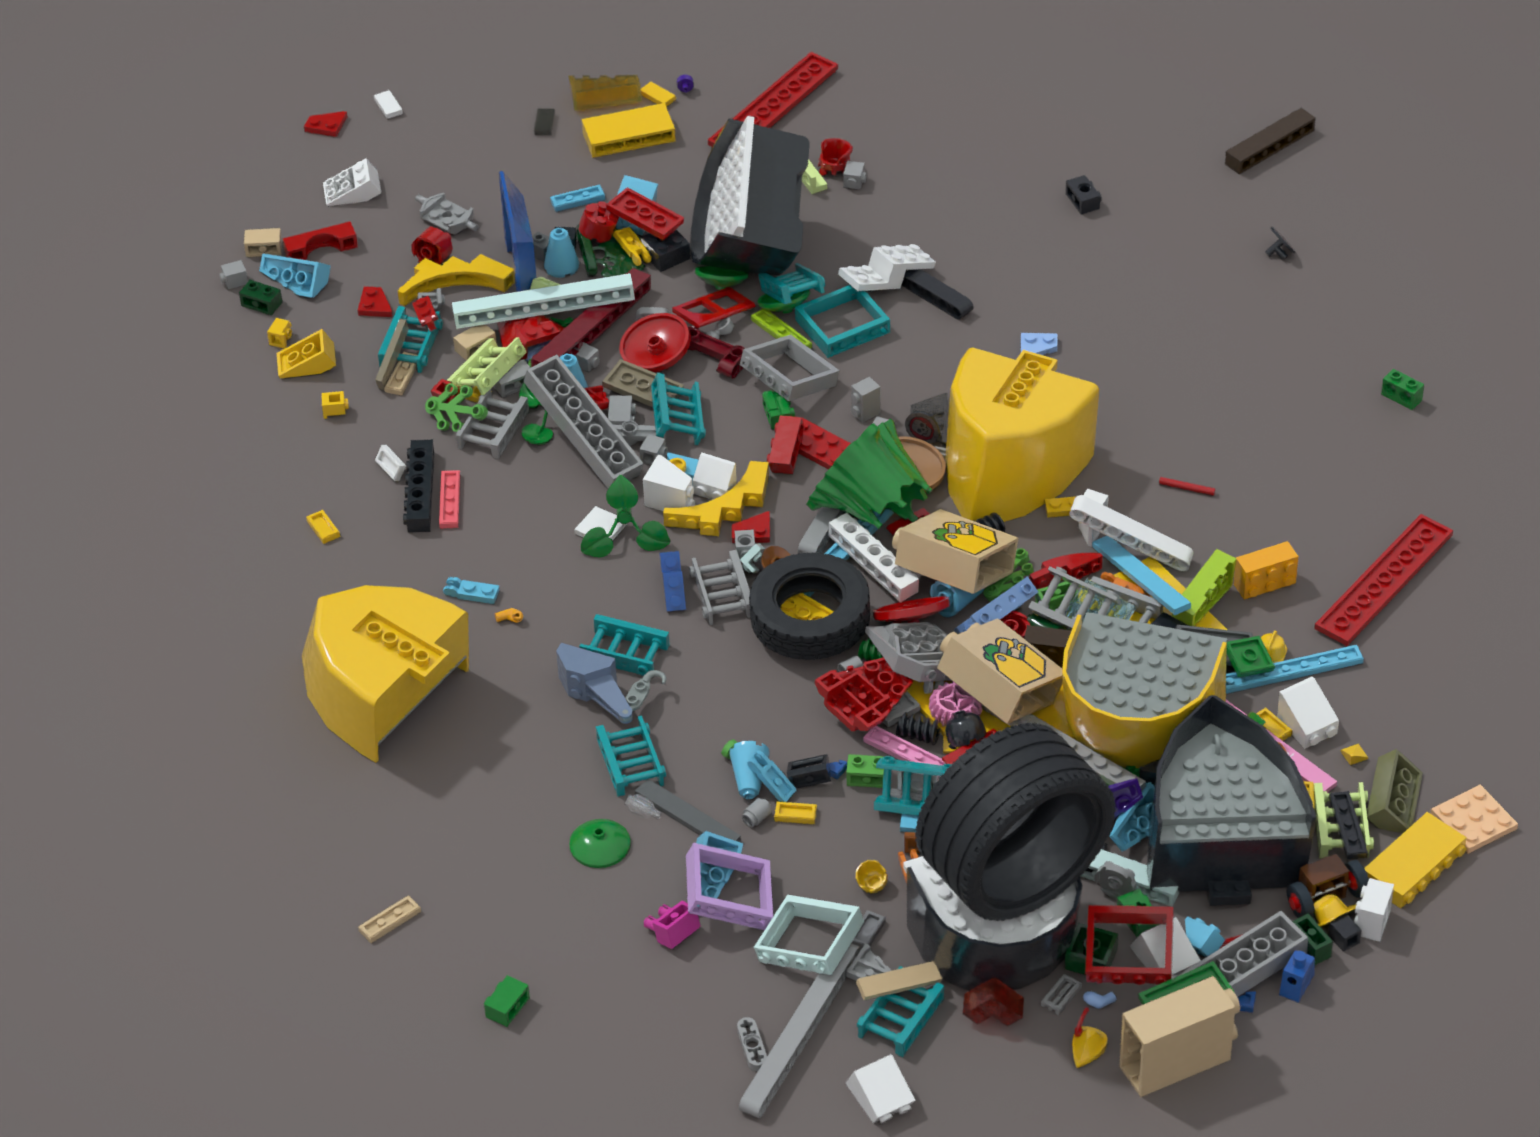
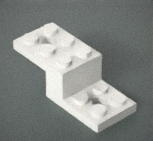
M914 244L909 246L874 247L868 266L840 268L838 275L857 291L900 289L906 270L934 268L936 262L930 258L929 254L924 253L919 246Z

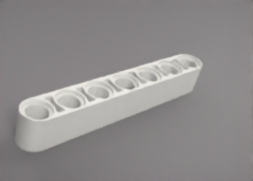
M1081 495L1075 497L1069 513L1072 519L1176 570L1187 571L1189 569L1194 554L1190 547L1088 497Z

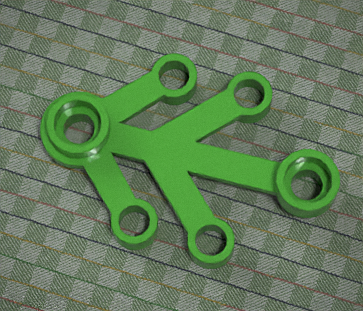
M449 383L440 396L430 397L426 401L425 409L427 413L435 415L438 421V429L446 431L450 426V423L444 419L441 411L447 412L453 423L452 430L455 432L461 430L464 425L460 422L456 413L471 414L478 420L486 418L488 410L481 404H476L473 407L458 405L465 398L472 395L473 389L467 385L462 386L460 393L449 403H443L451 395H455L458 392V387Z
M1019 548L1016 550L1013 573L1000 579L995 584L987 586L984 590V596L988 601H993L1003 592L1024 579L1023 576H1029V574L1034 573L1033 565L1028 563L1030 558L1025 549ZM1018 566H1022V570L1014 572Z

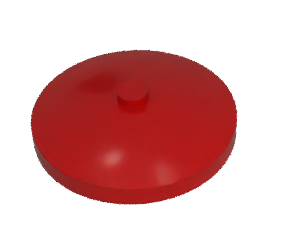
M670 313L651 314L639 319L626 330L620 341V354L624 361L654 373L673 366L686 354L690 346L691 334L685 321L677 315Z
M947 596L893 603L872 610L873 619L886 622L908 621V623H919V619L932 616L949 607L950 601Z

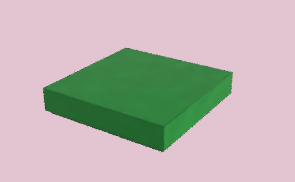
M1260 636L1227 642L1226 653L1238 678L1274 671L1275 666Z

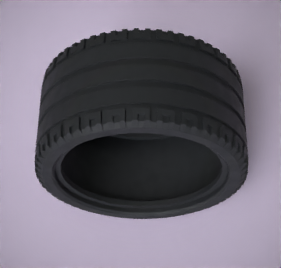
M1022 723L1017 726L1013 725L1010 728H1004L1002 731L999 730L995 734L989 735L986 739H982L963 755L959 756L945 770V773L940 776L938 782L934 784L933 789L928 793L929 796L926 797L925 803L921 807L922 810L919 812V818L916 822L915 840L918 850L926 862L972 912L990 921L1011 920L1014 917L1018 918L1021 915L1024 916L1029 912L1031 913L1054 900L1069 888L1090 866L1100 853V849L1104 846L1112 829L1111 826L1113 825L1114 813L1116 811L1115 798L1105 781L1056 731L1042 724Z

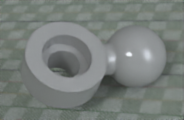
M730 318L722 319L716 324L715 331H709L706 334L719 339L720 335L730 334L733 331L734 324Z

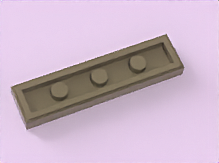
M400 319L397 323L375 379L378 388L381 390H385L384 388L391 376L409 330L404 319Z

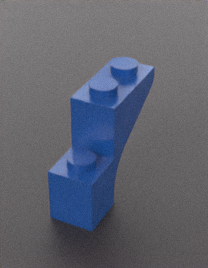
M679 551L660 552L666 610H686Z

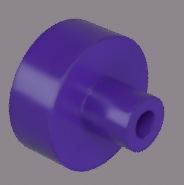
M681 75L677 78V88L680 91L689 92L693 89L694 81L690 75Z

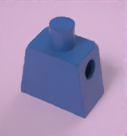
M1294 951L1283 971L1280 996L1299 1003L1315 975V958L1303 951ZM1296 979L1297 984H1292V980Z

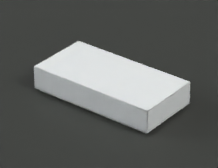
M390 90L374 95L375 102L387 119L403 114L402 108Z
M381 445L375 461L394 481H400L406 465L387 445Z

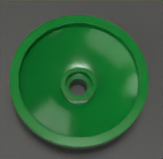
M711 266L695 268V274L698 278L707 284L715 286V289L718 290L735 286L748 278V272Z
M809 289L792 294L790 297L791 303L783 304L768 294H764L759 297L758 305L772 312L790 313L809 297L811 291Z
M594 819L581 824L573 831L569 841L570 852L575 860L582 865L592 868H606L619 863L628 854L631 844L629 833L624 826L609 819Z

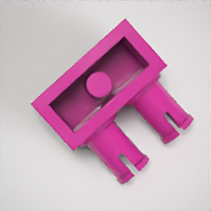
M680 901L672 908L663 904V907L661 906L658 910L660 918L656 919L649 915L644 920V927L655 932L657 942L670 949H673L701 927L698 915L688 913V903Z

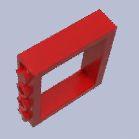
M1088 905L1086 982H1097V984L1113 983L1117 985L1123 983L1159 985L1171 980L1174 927L1173 907ZM1095 923L1166 924L1165 968L1093 966Z

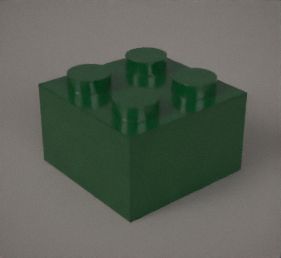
M1078 923L1071 946L1065 953V970L1086 975L1088 927L1086 924ZM1097 927L1094 928L1093 966L1111 967L1118 950V933Z

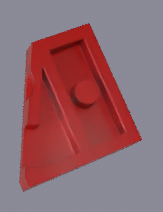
M347 111L309 116L304 125V132L337 137L348 117Z
M363 287L358 307V316H393L392 309L382 287Z
M602 385L584 388L601 410L609 408V400L606 397V392H603Z
M770 511L732 524V543H735V531L754 530L755 543H770Z

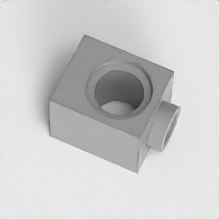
M754 530L735 531V547L739 559H741L755 545Z

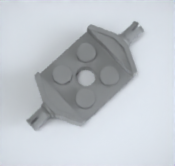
M445 193L429 198L418 194L415 198V201L423 204L420 209V217L449 233L457 234L467 228L476 232L479 228L477 224L472 222L474 216L473 208L471 207L469 210H466L445 199Z

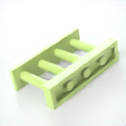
M519 337L515 338L507 347H498L494 338H489L446 381L459 386V389L464 385L477 386L481 395H485L527 352Z
M1359 782L1358 793H1350L1352 801H1358L1359 808L1354 809L1356 815L1360 816L1361 824L1359 825L1368 852L1366 858H1369L1370 850H1373L1374 841L1373 837L1369 836L1366 803H1368V791H1364L1363 782ZM1314 783V809L1319 858H1324L1328 856V850L1343 848L1341 839L1332 840V838H1328L1330 832L1339 831L1336 824H1330V822L1326 821L1329 817L1334 816L1332 808L1325 806V803L1329 801V793L1323 791L1322 783Z

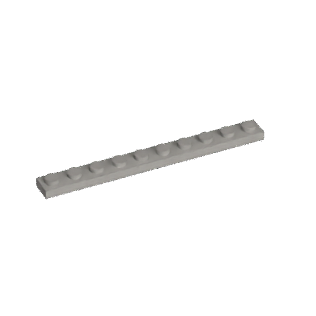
M984 705L982 706L983 710L1000 719ZM1032 714L1008 723L1010 726H1017L1022 723L1046 725L1062 736L1107 784L1112 785L1137 778L1141 791L1146 787V781Z

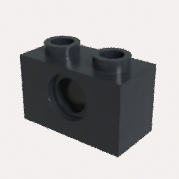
M1085 175L1066 180V195L1081 215L1100 209L1101 194Z

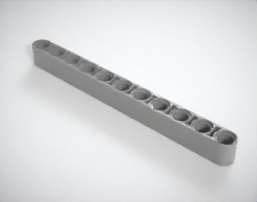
M877 416L873 423L878 426L889 419ZM821 507L801 539L798 553H822L830 540L829 522L846 512L839 509Z
M850 944L832 975L818 974L741 1098L739 1104L740 1111L758 1118L762 1117L847 979L846 971L861 951V947Z

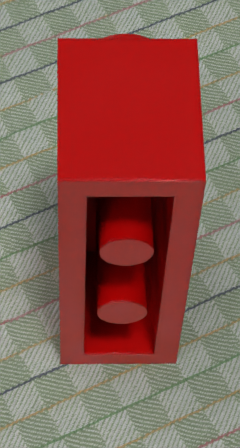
M780 416L779 422L775 424V437L771 440V453L767 455V462H769L772 473L793 474L805 429L802 417Z

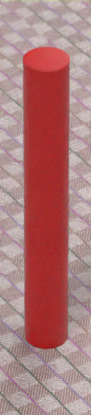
M1164 477L1159 479V484L1207 495L1214 496L1216 491L1215 488Z

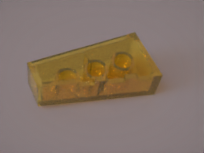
M583 75L582 78L568 76L574 110L582 111L589 108L618 106L620 104H633L642 101L638 75H616L614 78H610L607 75H600L599 78H590V75Z

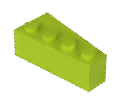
M1216 549L1182 594L1183 597L1191 602V608L1177 615L1172 613V617L1189 626H1195L1232 587L1236 558Z

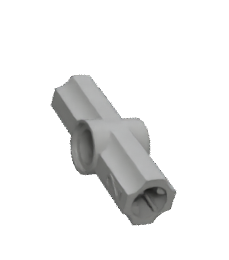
M625 421L622 425H613L628 445H634L637 441H644L648 434L656 436L655 426L638 425L634 421Z

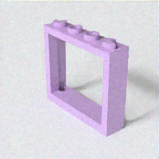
M692 844L686 854L688 913L765 930L773 918L770 860L702 844ZM700 862L759 875L760 908L701 895Z

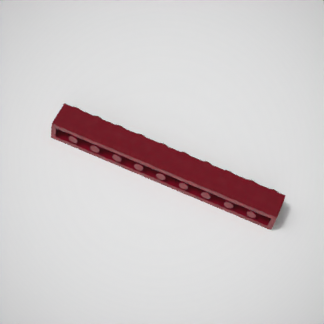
M632 268L626 274H631L635 300L585 309L580 316L575 318L571 324L565 327L562 332L531 358V367L555 355H558L559 358L564 354L576 356L579 351L574 349L575 347L580 349L583 345L582 342L590 345L651 290V275Z

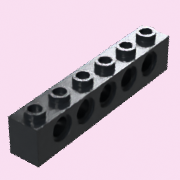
M433 439L411 440L410 448H407V459H410V461H406V471L409 474L405 475L408 487H405V498L407 500H404V512L407 513L403 514V524L407 525L408 533L431 532L435 455Z

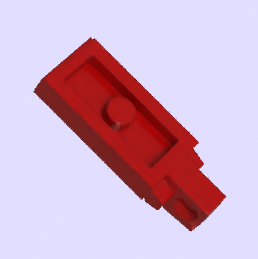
M429 296L420 298L412 303L421 326L427 325L429 331L435 330L434 321L438 320Z

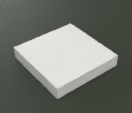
M595 506L575 528V534L584 538L585 534L595 527L604 528L606 534H608L617 515ZM618 522L609 538L614 540L627 524Z

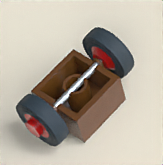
M1334 854L1301 867L1299 882L1290 884L1287 887V899L1297 918L1306 914L1313 916L1314 903L1323 896L1335 895L1340 900L1346 898L1348 887L1354 897L1360 898L1363 885L1367 886L1369 878L1359 861L1352 860L1344 864L1339 856Z

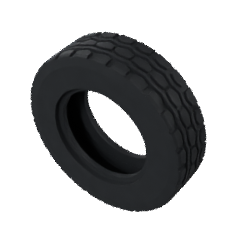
M812 552L786 556L764 568L751 586L749 606L752 629L764 646H767L768 649L779 655L799 660L833 657L855 645L865 634L866 627L869 626L871 615L868 583L864 575L854 565L834 555ZM804 592L824 593L835 598L840 603V606L832 614L816 620L796 619L788 616L780 609V606L788 598Z

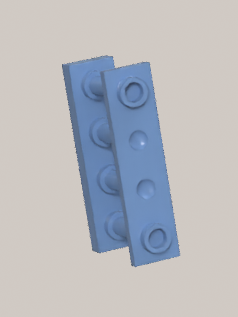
M1027 576L975 612L969 619L953 630L960 634L967 631L974 623L978 622L982 625L997 618L1000 620L1036 595L1038 590Z

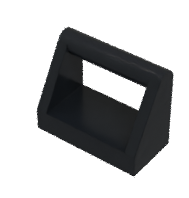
M828 754L788 762V780L796 789L831 782Z

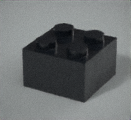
M677 229L664 240L650 233L641 237V242L651 256V263L660 272L691 259L690 243Z

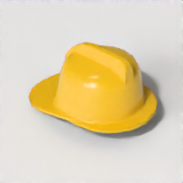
M1275 630L1273 633L1264 634L1261 640L1272 662L1284 661L1287 647L1283 638Z
M1335 895L1323 896L1314 903L1316 923L1319 926H1323L1338 916L1356 909L1357 904L1346 906Z

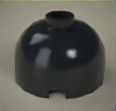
M965 710L955 712L945 727L948 744L952 747L971 744L970 740L976 738V741H979L987 733L981 718L977 714L965 712Z

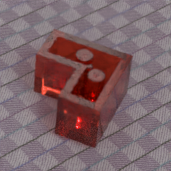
M994 977L964 994L963 1015L976 1024L993 1016L1006 1026H1009L1023 1018L1024 997Z

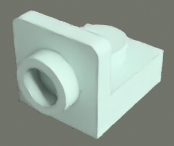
M760 543L755 544L740 559L743 563L742 567L748 573H758L760 571L752 563L753 561L757 562L765 550Z

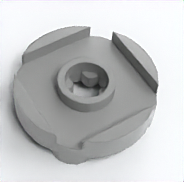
M1106 861L1095 874L1096 885L1099 882L1102 886L1101 891L1110 897L1117 899V897L1134 891L1136 888L1135 873L1130 869L1115 865L1111 861Z

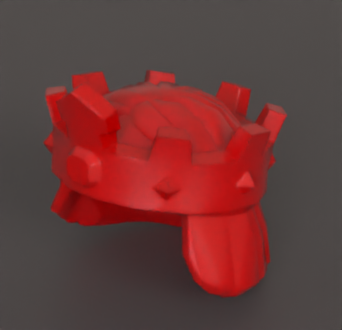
M839 138L823 140L820 158L818 159V167L821 166L819 170L821 176L826 175L827 170L831 171V175H836L837 171H842L844 174L847 161H850V155L853 151L851 143Z

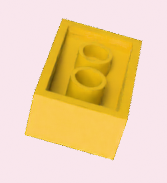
M323 329L276 353L279 378L321 374L336 366L334 342Z

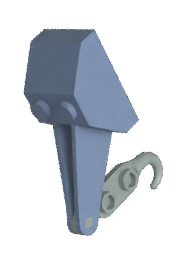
M561 643L556 650L559 679L568 696L583 701L593 699L624 724L630 723L633 720L632 712L638 710L650 692V680L653 677H661L662 684H665L667 680L663 672L658 670L649 671L642 679L632 685L627 696L624 697L617 685L615 658Z

